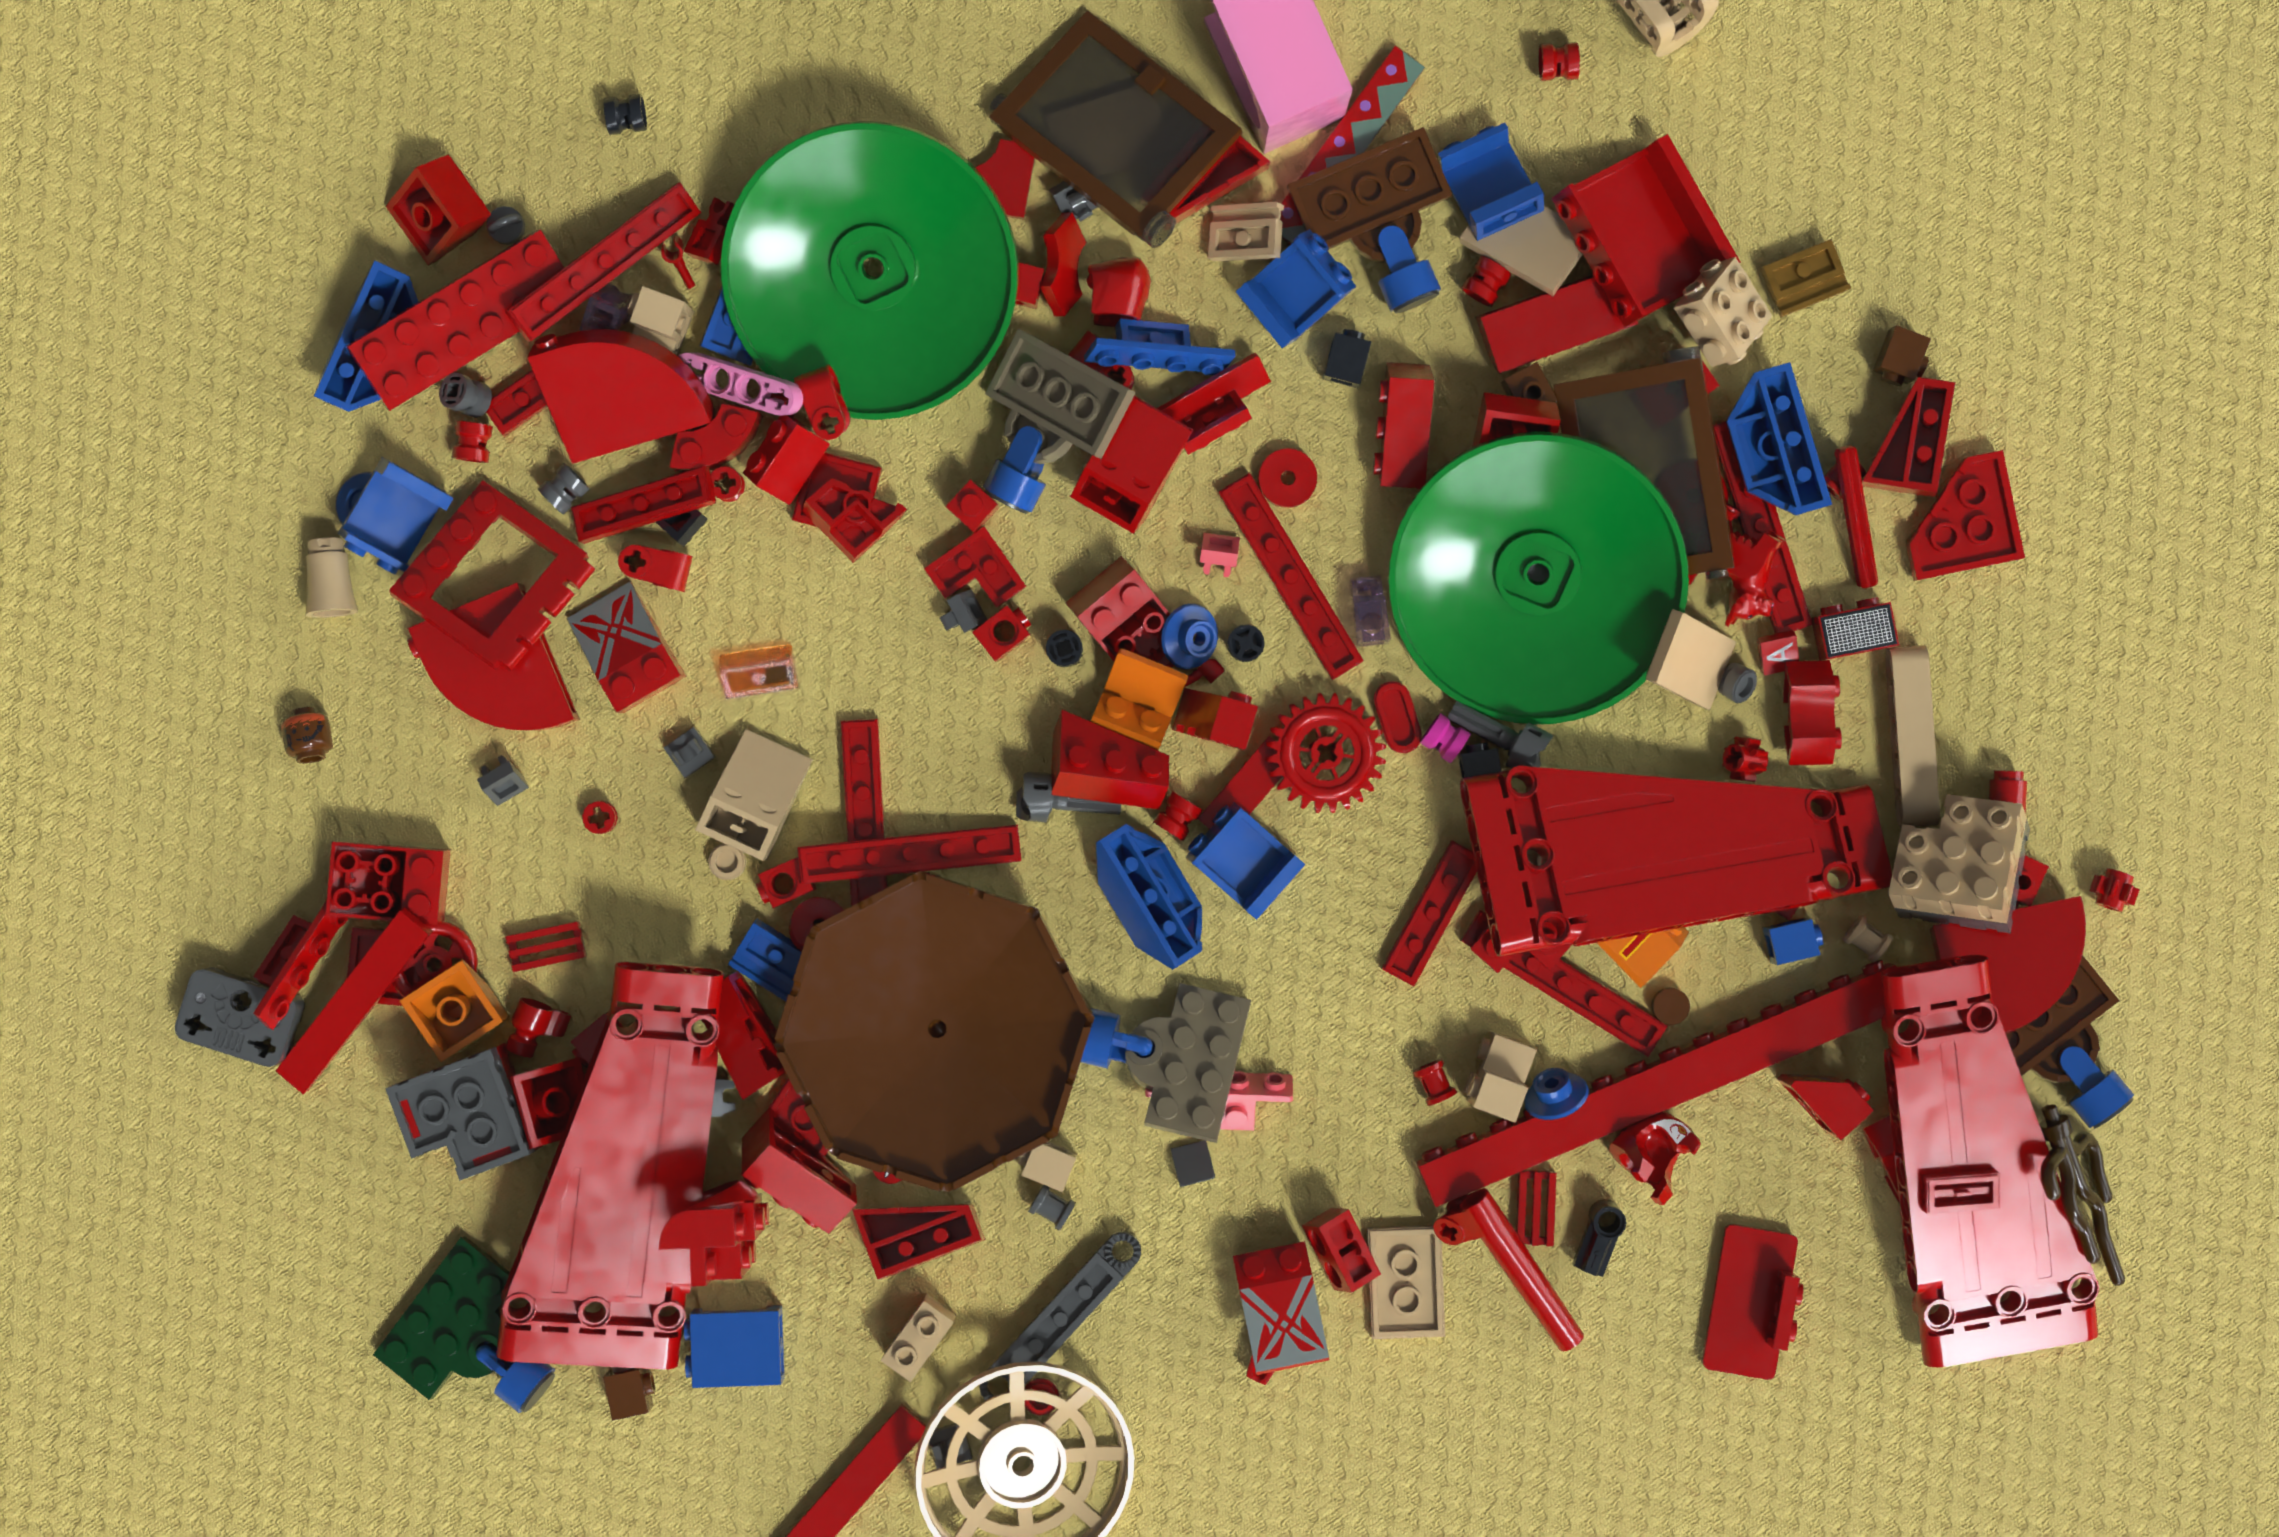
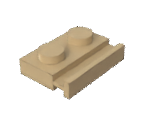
M1279 202L1211 206L1213 222H1210L1208 259L1216 262L1280 258L1283 224L1280 217L1281 211L1284 210V205Z

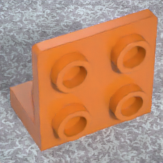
M1121 648L1118 651L1091 722L1159 751L1187 682L1188 675Z

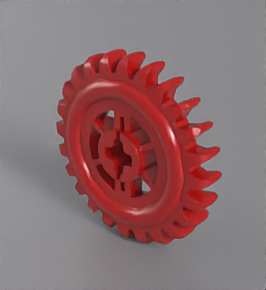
M1317 693L1316 703L1313 705L1304 696L1302 697V710L1294 704H1289L1292 717L1290 718L1282 714L1278 715V719L1284 725L1283 728H1270V731L1278 737V741L1266 743L1267 747L1276 750V754L1267 757L1266 762L1277 763L1278 767L1271 771L1269 776H1282L1283 779L1278 784L1277 790L1290 787L1291 790L1287 800L1292 801L1300 795L1301 809H1305L1311 801H1314L1316 813L1321 811L1324 803H1327L1330 813H1335L1337 802L1340 801L1343 807L1349 810L1351 796L1358 802H1363L1360 790L1363 788L1370 792L1374 791L1369 778H1382L1381 773L1374 769L1375 765L1386 763L1385 759L1376 756V752L1386 748L1385 744L1375 743V739L1383 731L1381 729L1371 730L1369 728L1375 721V717L1362 718L1365 710L1364 705L1359 706L1354 711L1351 710V697H1348L1342 705H1339L1336 693L1332 694L1329 703L1325 702L1322 693ZM1332 726L1337 729L1331 737H1322L1319 727ZM1314 729L1317 739L1310 744L1309 748L1300 747L1305 735ZM1341 734L1342 736L1332 745L1333 748L1330 751V754L1334 757L1333 760L1327 759L1317 764L1321 754L1317 750L1318 746L1326 747L1332 744ZM1347 737L1350 739L1353 755L1343 754L1342 743ZM1300 751L1308 753L1310 763L1305 769L1299 757ZM1343 758L1352 759L1348 770L1338 777L1335 767L1341 763ZM1321 770H1330L1334 779L1319 780L1315 777Z

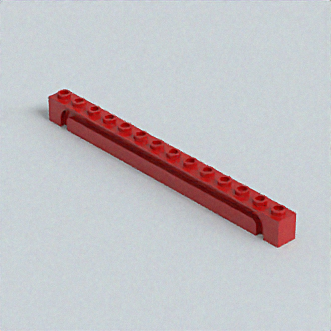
M1882 960L1869 963L1861 968L1862 974L1849 978L1848 974L1836 977L1827 982L1829 988L1817 993L1814 988L1803 991L1794 996L1795 1002L1784 1007L1781 1006V1003L1765 1007L1760 1010L1761 1016L1751 1021H1748L1746 1017L1734 1020L1726 1025L1727 1031L1714 1036L1712 1031L1701 1034L1692 1039L1694 1045L1680 1050L1679 1046L1668 1048L1658 1053L1660 1059L1647 1065L1645 1060H1641L1625 1067L1626 1073L1612 1079L1611 1074L1597 1078L1590 1082L1592 1088L1589 1089L1585 1103L1577 1111L1566 1117L1543 1120L1533 1117L1525 1109L1522 1111L1524 1117L1517 1119L1516 1123L1503 1118L1490 1124V1131L1479 1136L1475 1132H1470L1455 1139L1456 1145L1446 1150L1438 1146L1421 1154L1422 1160L1417 1161L1416 1165L1432 1203L1435 1207L1443 1205L1882 1019L1885 1008L1881 972L1886 969L1895 968L1896 965L1891 963L1884 964Z

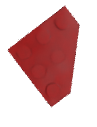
M2003 450L1966 457L1961 461L1906 545L1913 581L2025 558Z

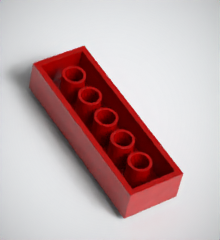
M536 230L347 344L346 347L385 408L391 411L518 333L519 330L505 311L563 269L564 266L543 232Z

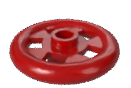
M441 921L439 925L425 924L433 931L424 942L425 948L421 949L416 957L410 960L392 983L403 998L452 967V958L463 959L477 973L478 958L475 946L462 929L446 921ZM438 935L452 940L448 951L434 945ZM430 958H438L440 960L439 969L436 971L428 970L427 961ZM414 966L421 980L411 985L404 971Z

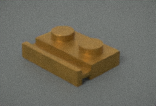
M1832 239L1761 268L1773 301L1778 307L1780 318L1851 289L1850 283L1848 284L1844 275L1845 271Z

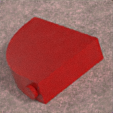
M611 329L583 330L556 337L555 334H548L534 342L535 344H533L527 357L572 464L711 423L715 408L705 387L696 374L670 350L640 335Z
M514 583L452 609L450 612L486 638H489L527 591L524 584ZM427 621L408 628L411 637L407 639L413 656L416 659H421L429 677L439 691L453 705L467 715L495 727L526 731L557 728L580 720L544 632L533 646L523 640L519 642L528 652L514 669L509 671L502 665L497 670L493 669Z
M2081 896L2013 910L2011 933L1997 932L1996 929L1989 928L1983 930L1962 927L1959 924L1949 923V925H1933L1930 928V934L1936 960L1965 955L1987 956L1993 1005L1998 1009L2004 1031L2008 1034L2020 1029L2037 1019L2060 999L2078 970L2086 936V920ZM1982 1006L1972 1012L1971 1020H1975L1980 1016Z

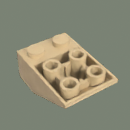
M745 729L708 800L695 830L762 861L768 860L813 759Z

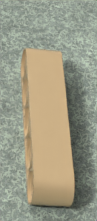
M1925 645L1887 648L1885 661L1897 822L1900 828H1902V824L1915 827L1938 825L1940 806L1928 650Z

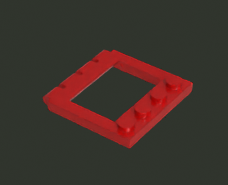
M482 480L390 588L389 593L393 598L493 669L497 670L502 665L509 671H512L528 652L519 642L523 640L533 646L551 624V621L543 613L547 612L556 618L574 596V593L566 587L567 584L579 590L595 571V568L587 562L589 557L584 550ZM498 518H501L556 558L492 635L486 638L431 598L434 595V591L445 578L448 579L458 567L457 564L467 552L471 551L481 540L480 537L489 526L495 523Z

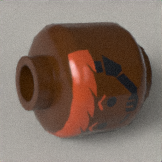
M302 707L293 710L292 716L285 719L281 724L285 752L289 757L295 758L297 763L308 764L322 761L326 758V753L333 748L329 719L322 713H316L313 707Z

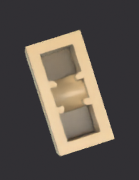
M926 1294L888 1346L880 1361L911 1382L954 1323L956 1314Z

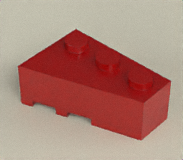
M1205 124L1199 129L1142 195L1141 205L1143 207L1147 206L1214 133L1213 130ZM1239 136L1169 214L1164 211L1158 220L1168 228L1174 226L1268 170L1270 161L1242 136Z
M1386 362L1385 380H1380L1379 402L1384 403L1383 417L1378 416L1376 424V439H1381V452H1375L1373 460V475H1379L1380 486L1420 489L1426 483L1434 392V377L1430 365Z
M1917 378L1862 481L1863 487L1935 497L1938 492L1956 382Z
M1184 688L1172 730L1240 750H1246L1258 706L1251 704V696L1231 691L1228 697Z
M736 971L723 979L718 1020L719 1035L716 1040V1047L743 1100L785 1073V1070L776 1055L775 1036L777 1029L741 973ZM701 1019V1021L705 1024L706 1028L708 1029L710 1027L711 1022L705 1019Z
M769 1107L742 1137L741 1176L751 1187L755 1189L761 1188L770 1194L781 1207L791 1208L800 1214L803 1220L811 1227H819L829 1234L857 1204L856 1184L822 1154L816 1159L800 1144L804 1138L797 1131L790 1135L774 1121L778 1114Z
M973 1205L852 1209L877 1280L885 1279L986 1240Z

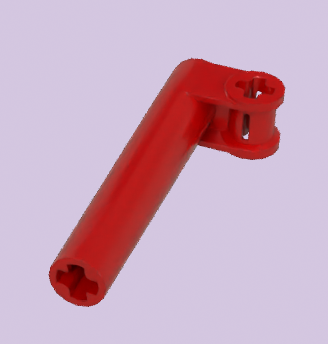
M1479 1189L1448 1202L1446 1206L1447 1212L1445 1215L1437 1218L1433 1225L1436 1236L1449 1245H1458L1481 1238L1557 1348L1564 1352L1576 1347L1583 1340L1584 1333L1488 1189Z

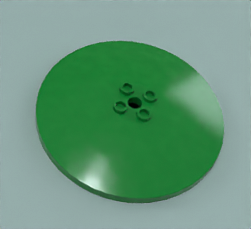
M876 121L839 123L805 134L784 146L755 172L743 188L729 217L722 245L721 281L724 299L734 329L748 354L765 374L793 383L794 377L829 364L839 381L841 394L850 413V418L883 420L917 414L943 403L967 387L984 370L1001 345L1012 319L1018 291L1019 264L1016 243L1005 210L994 190L982 174L950 146L921 131L892 123ZM874 257L879 259L884 267L883 274L877 277L868 275L864 270V261L867 258Z
M1526 432L1501 436L1480 443L1448 461L1429 478L1409 504L1393 543L1389 567V593L1394 620L1409 654L1423 673L1448 696L1481 714L1499 720L1520 724H1528L1530 722L1534 725L1557 724L1594 715L1618 703L1646 681L1647 672L1672 609L1685 613L1689 586L1688 559L1679 524L1670 505L1647 475L1632 462L1601 444L1578 436L1553 432ZM1534 564H1543L1548 568L1549 576L1545 580L1537 582L1529 577L1528 569Z

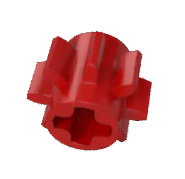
M1736 736L1734 737V744L1724 748L1722 766L1731 771L1730 779L1756 782V775L1767 770L1769 753L1760 748V739Z
M2107 868L2104 876L2094 875L2089 891L2097 895L2095 904L2113 911L2122 912L2124 905H2135L2140 889L2132 885L2133 876Z

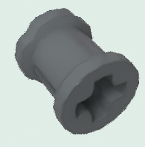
M1043 1185L1028 1212L1041 1215L1054 1223L1055 1229L1060 1231L1076 1202L1072 1199L1070 1201L1064 1200L1049 1191L1048 1186Z

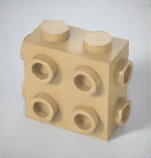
M1736 257L1723 261L1714 259L1703 265L1699 270L1701 274L1683 290V297L1674 307L1711 367L1724 363L1733 365L1741 361L1747 355L1746 350L1751 343L1763 334L1764 326L1772 317L1765 302L1761 299Z

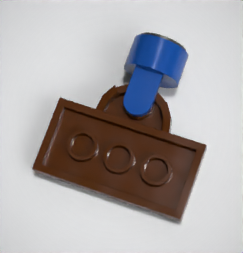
M1424 127L1287 185L1305 231L1310 229L1313 233L1320 235L1327 243L1329 249L1350 241L1356 251L1368 260L1387 264L1391 274L1379 280L1378 284L1390 312L1394 311L1397 314L1410 310L1439 295L1441 287L1429 260L1417 262L1412 251L1421 231L1422 221L1419 211L1445 201L1453 195Z
M2082 955L2078 970L2060 999L2037 1019L2020 1029L2006 1034L2021 1076L2031 1070L2041 1079L2053 1083L2073 1082L2080 1092L2069 1101V1104L2089 1128L2094 1127L2095 1129L2124 1110L2133 1101L2132 1097L2134 1094L2114 1069L2103 1074L2095 1064L2100 1046L2098 1035L2091 1023L2118 1003L2119 999Z

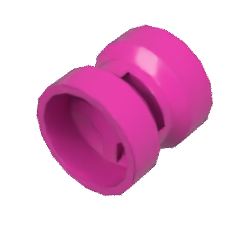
M1439 713L1425 732L1420 744L1428 749L1436 748L1440 752L1442 759L1452 763L1466 744L1471 733L1462 727L1456 728L1451 726L1450 719Z

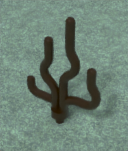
M2047 1105L2041 1109L2044 1120L2039 1123L2045 1141H2049L2052 1148L2041 1165L2040 1174L2044 1192L2047 1198L2053 1201L2061 1196L2064 1212L2069 1222L2075 1228L2086 1260L2092 1264L2099 1262L2101 1252L2112 1284L2120 1286L2125 1283V1275L2110 1235L2107 1212L2104 1203H2109L2112 1200L2113 1194L2106 1177L2100 1145L2093 1134L2084 1131L2080 1132L2072 1140L2070 1134L2073 1132L2068 1116L2059 1115L2056 1105ZM2084 1150L2087 1153L2090 1176L2095 1191L2088 1186L2078 1156ZM2057 1167L2059 1168V1172H2060L2061 1190H2060V1188H2059V1185H2058V1182H2057V1178H2056V1169H2057ZM2077 1196L2088 1205L2091 1211L2096 1240L2089 1222L2080 1211Z

